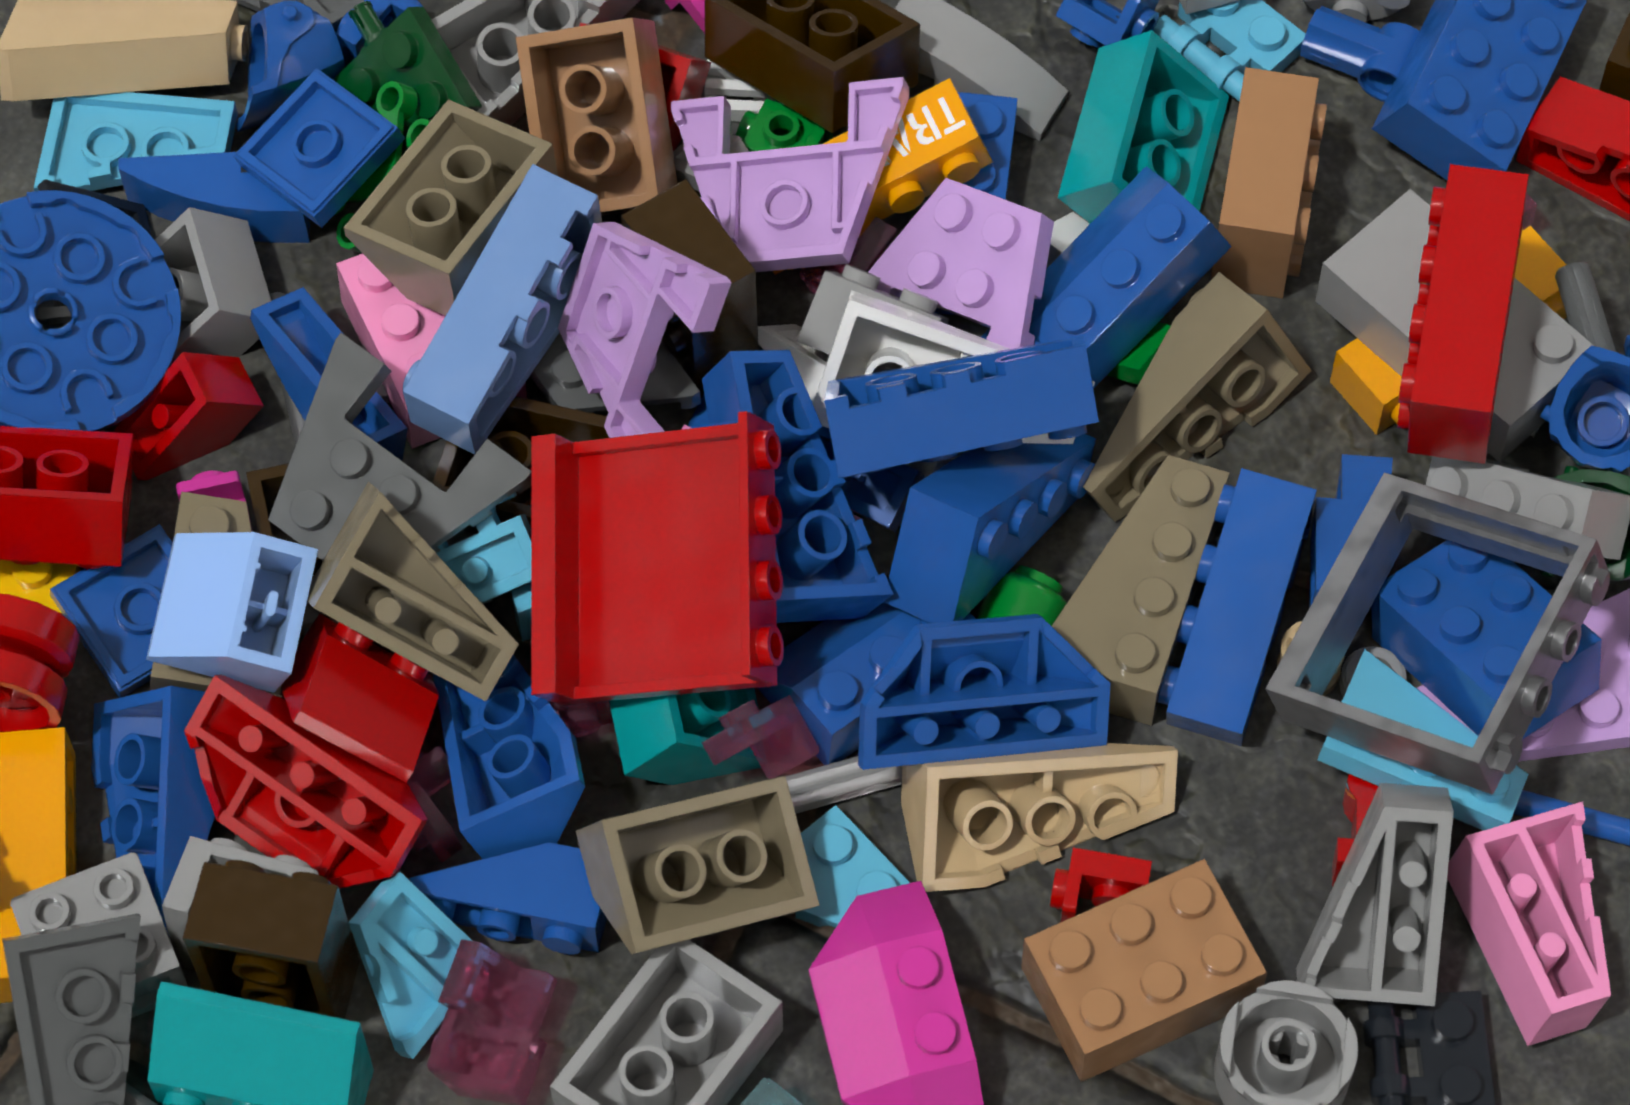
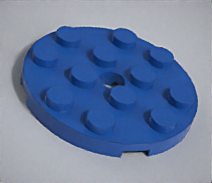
M45 190L26 192L25 197L1 203L0 426L103 431L118 424L141 408L151 397L163 378L165 371L170 367L175 355L180 334L181 301L178 288L176 289L173 276L164 259L163 251L152 236L133 218L120 209L91 196L67 191ZM45 301H59L69 309L71 322L58 329L45 330L37 321L34 312Z

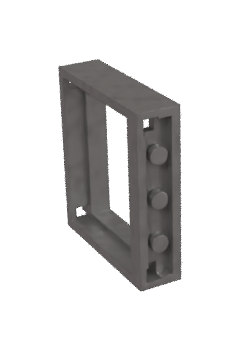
M1384 472L1265 689L1283 721L1493 795L1503 774H1510L1516 767L1522 752V738L1533 717L1539 718L1545 712L1552 694V681L1562 662L1570 661L1575 655L1581 639V626L1592 606H1598L1607 593L1610 583V571L1607 568L1599 543L1595 538ZM1413 529L1562 576L1555 593L1473 748L1323 696Z

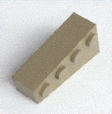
M1168 455L1052 625L1071 646L1110 682V714L1150 726L1153 724L1159 706L1158 697L1168 665L1172 666L1179 645L1177 636L1187 604L1192 605L1199 584L1195 579L1205 545L1212 544L1219 523L1214 521L1215 512L1224 484L1228 485L1230 472Z

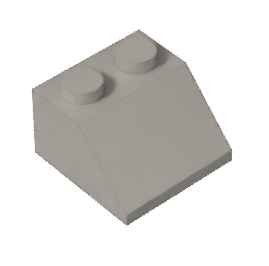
M189 207L155 239L164 253V259L173 276L176 289L178 288L181 301L180 334L172 363L182 352L241 356L260 339L250 319L251 310L271 301L248 221Z

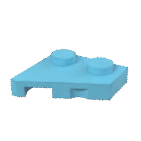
M837 805L801 833L820 906L796 912V918L819 927L832 926L836 928L856 896L910 883Z
M398 872L395 876L384 878L350 920L349 926L394 1049L402 1057L414 1059L491 958L402 873Z

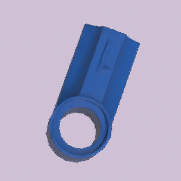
M1321 6L1319 9H1316L1301 44L1300 56L1358 78V83L1366 93L1379 101L1385 102L1420 31L1410 25L1399 22H1390L1383 25L1381 29Z

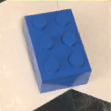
M1446 540L1385 579L1371 605L1372 638L1382 648L1391 651L1409 673L1479 736L1546 610L1552 595L1512 560ZM1584 623L1581 626V639L1575 655L1570 661L1562 662L1552 681V694L1545 712L1539 718L1533 717L1522 739L1599 690L1602 639Z

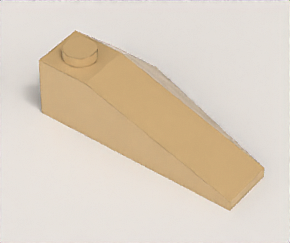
M1107 743L1104 746L902 766L901 805L916 880L922 881L926 892L985 888L1005 880L1004 873L1038 860L1043 865L1062 857L1060 851L1095 837L1106 840L1171 814L1175 810L1178 750L1174 746Z

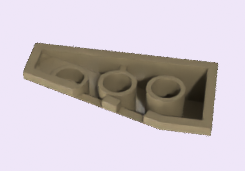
M1218 272L1203 289L1197 291L1191 297L1188 305L1175 317L1083 488L1108 517L1114 522L1118 521L1129 513L1168 455L1188 460L1200 452L1206 458L1210 457L1223 448L1221 436L1243 421L1253 427L1269 416L1312 370L1270 312Z

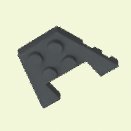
M343 333L339 334L332 347L268 520L299 544L318 549L317 557L323 561L369 481L389 500L427 544L438 553L441 551L438 546L469 524L475 527L493 514L491 511L493 507L516 491L521 494L531 487V470L487 439L450 488L443 492L352 425L354 419L392 371L383 362Z

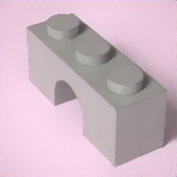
M1432 456L1426 486L1595 538L1599 543L1604 558L1621 559L1630 521V495L1584 483L1531 473L1529 469L1487 458L1485 464Z

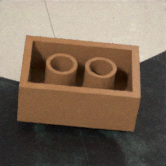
M632 17L516 37L529 134L553 144L559 177L598 195L601 216L628 212L678 184L654 21Z
M1245 67L1218 231L1232 247L1214 264L1211 280L1220 272L1246 293L1283 299L1287 275L1299 277L1310 219V206L1317 174L1320 142L1322 140L1327 104L1315 102L1319 78Z
M1205 859L1025 938L1021 966L1080 1082L1225 1018L1229 1010L1238 1001L1240 1002L1248 995L1256 992L1258 987L1263 986L1267 976L1266 969Z

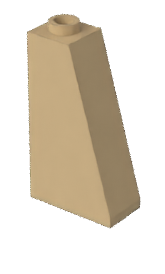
M17 0L0 38L1 100L24 101L229 84L237 61L246 60L249 45L247 25H239L238 1Z

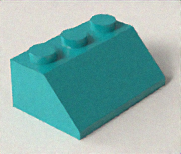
M1153 30L1100 47L1095 59L1057 198L1088 223H1091L1147 166L1172 185L1200 211L1229 94L1222 88L1219 90L1216 83Z
M754 688L609 701L624 776L676 785L758 769L771 762Z
M160 982L156 998L148 1083L158 1104H365L374 1067L359 1022Z

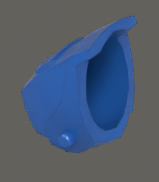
M299 1L278 2L256 12L251 17L248 100L244 114L238 118L236 124L237 132L261 126L316 68L332 80L344 69V57L329 19L321 16Z
M1593 345L1572 363L1558 384L1551 406L1546 405L1540 415L1542 419L1549 422L1551 441L1559 444L1561 449L1578 466L1596 470H1609L1616 473L1630 466V358L1618 352Z

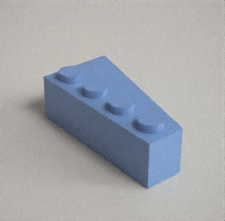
M534 164L531 165L423 357L411 366L405 377L403 395L411 423L474 455L477 453L559 334L558 326L593 223H602L598 195Z

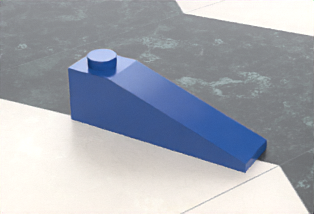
M514 654L486 702L433 673L434 684L439 694L437 701L461 834L482 859L548 842L557 844L585 789L576 738L548 700L531 695V677Z
M167 686L95 703L91 763L94 788L105 789L110 816L100 822L103 843L114 844L116 858L132 852L138 855L167 933L168 930L162 905L190 836L207 840L215 817L200 777L195 750L190 749L184 733L205 691L176 686Z

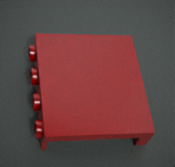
M748 411L738 412V423L579 442H572L557 434L531 436V695L560 705L777 686V666L782 663L784 655L783 638L780 630L777 628L776 600L781 597L783 591L782 572L776 561L775 534L780 532L782 526L781 506L775 496V469L779 467L781 462V445L779 437L774 431L773 424Z

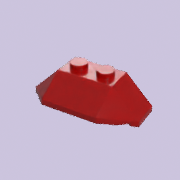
M222 674L214 675L184 730L190 749L195 750L200 777L216 821L267 857L275 858L278 855H289L303 860L312 869L317 870L320 876L328 879L332 885H337L339 889L395 876L428 820L408 783L399 780L293 723L285 699Z

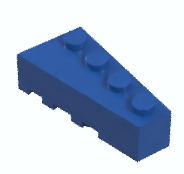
M1083 434L1075 437L1073 444L1023 443L1014 448L998 451H985L984 447L968 450L910 487L888 579L894 595L884 602L928 623L962 621L1078 498H1082L1087 493L1083 486L1095 466L1090 461L1096 438Z
M1241 468L1236 487L1224 484L1214 521L1224 524L1217 547L1209 544L1205 545L1195 579L1197 582L1206 584L1199 607L1187 604L1178 631L1177 642L1187 644L1181 666L1177 668L1168 665L1158 697V703L1168 705L1166 711L1167 725L1242 746L1267 665L1266 656L1268 650H1271L1281 623L1286 602L1284 597L1287 589L1290 590L1292 588L1304 543L1302 539L1307 540L1313 522L1316 489Z

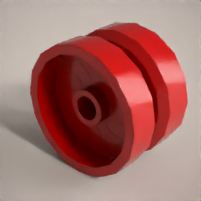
M1 593L0 732L57 728L62 719L68 693L63 678L69 675L74 666L80 640L77 628L61 613L35 601Z

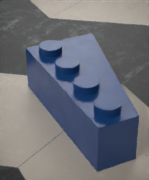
M1084 336L828 381L824 399L838 478L879 472L894 466L917 461H942L958 456V452L984 447L985 451L1010 449L1022 445L1023 438L1048 433L1050 440L1073 438L1086 434L1087 424L1099 422Z
M790 350L730 351L702 378L710 426L738 423V412L748 411L774 425V431L777 433L781 445V462L779 467L775 469V496L779 500L782 511L781 530L778 534H775L776 561L780 566L783 577L782 595L776 600L777 623L864 618L894 594L885 573L878 575L867 549L872 542L862 519L855 521L841 486L846 481L844 477L838 478L836 462L829 459L818 434V430L822 425Z

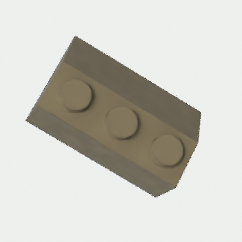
M448 99L344 226L345 236L407 299L446 316L531 165L534 164L558 176L553 144Z
M786 776L601 820L576 831L592 896L631 954L820 906Z

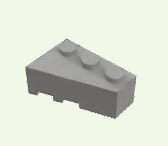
M1391 783L1379 784L1296 967L1298 982L1313 985L1323 990L1331 998L1435 1006L1454 812L1448 788Z

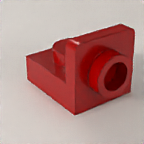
M1073 848L1069 870L1056 868L1050 908L1062 910L1061 922L1076 916L1079 898L1091 900L1093 905L1097 907L1149 883L1152 861Z

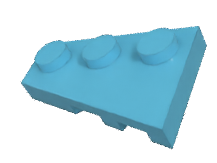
M134 92L53 98L34 191H38V185L44 179L89 191L123 185L118 170V158L231 152L238 117L235 101Z
M1364 649L1342 700L1343 703L1473 748L1478 735ZM1328 736L1317 759L1320 762L1377 786L1380 783L1448 788L1454 811L1453 818L1483 831L1510 823L1528 774L1516 765L1510 774H1503L1492 795Z

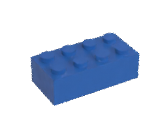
M1435 0L1372 129L1445 180L1448 179L1450 164L1507 171L1587 0Z

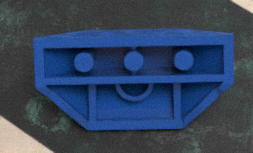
M1038 614L916 624L860 702L858 766L862 770L1104 746L1107 745L1110 682Z

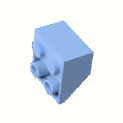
M256 532L176 533L173 539L146 660L210 677L222 674L257 689L274 693L292 673L318 549Z

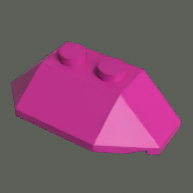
M922 881L856 896L808 970L841 1102L845 1105H984L977 1060L943 931Z

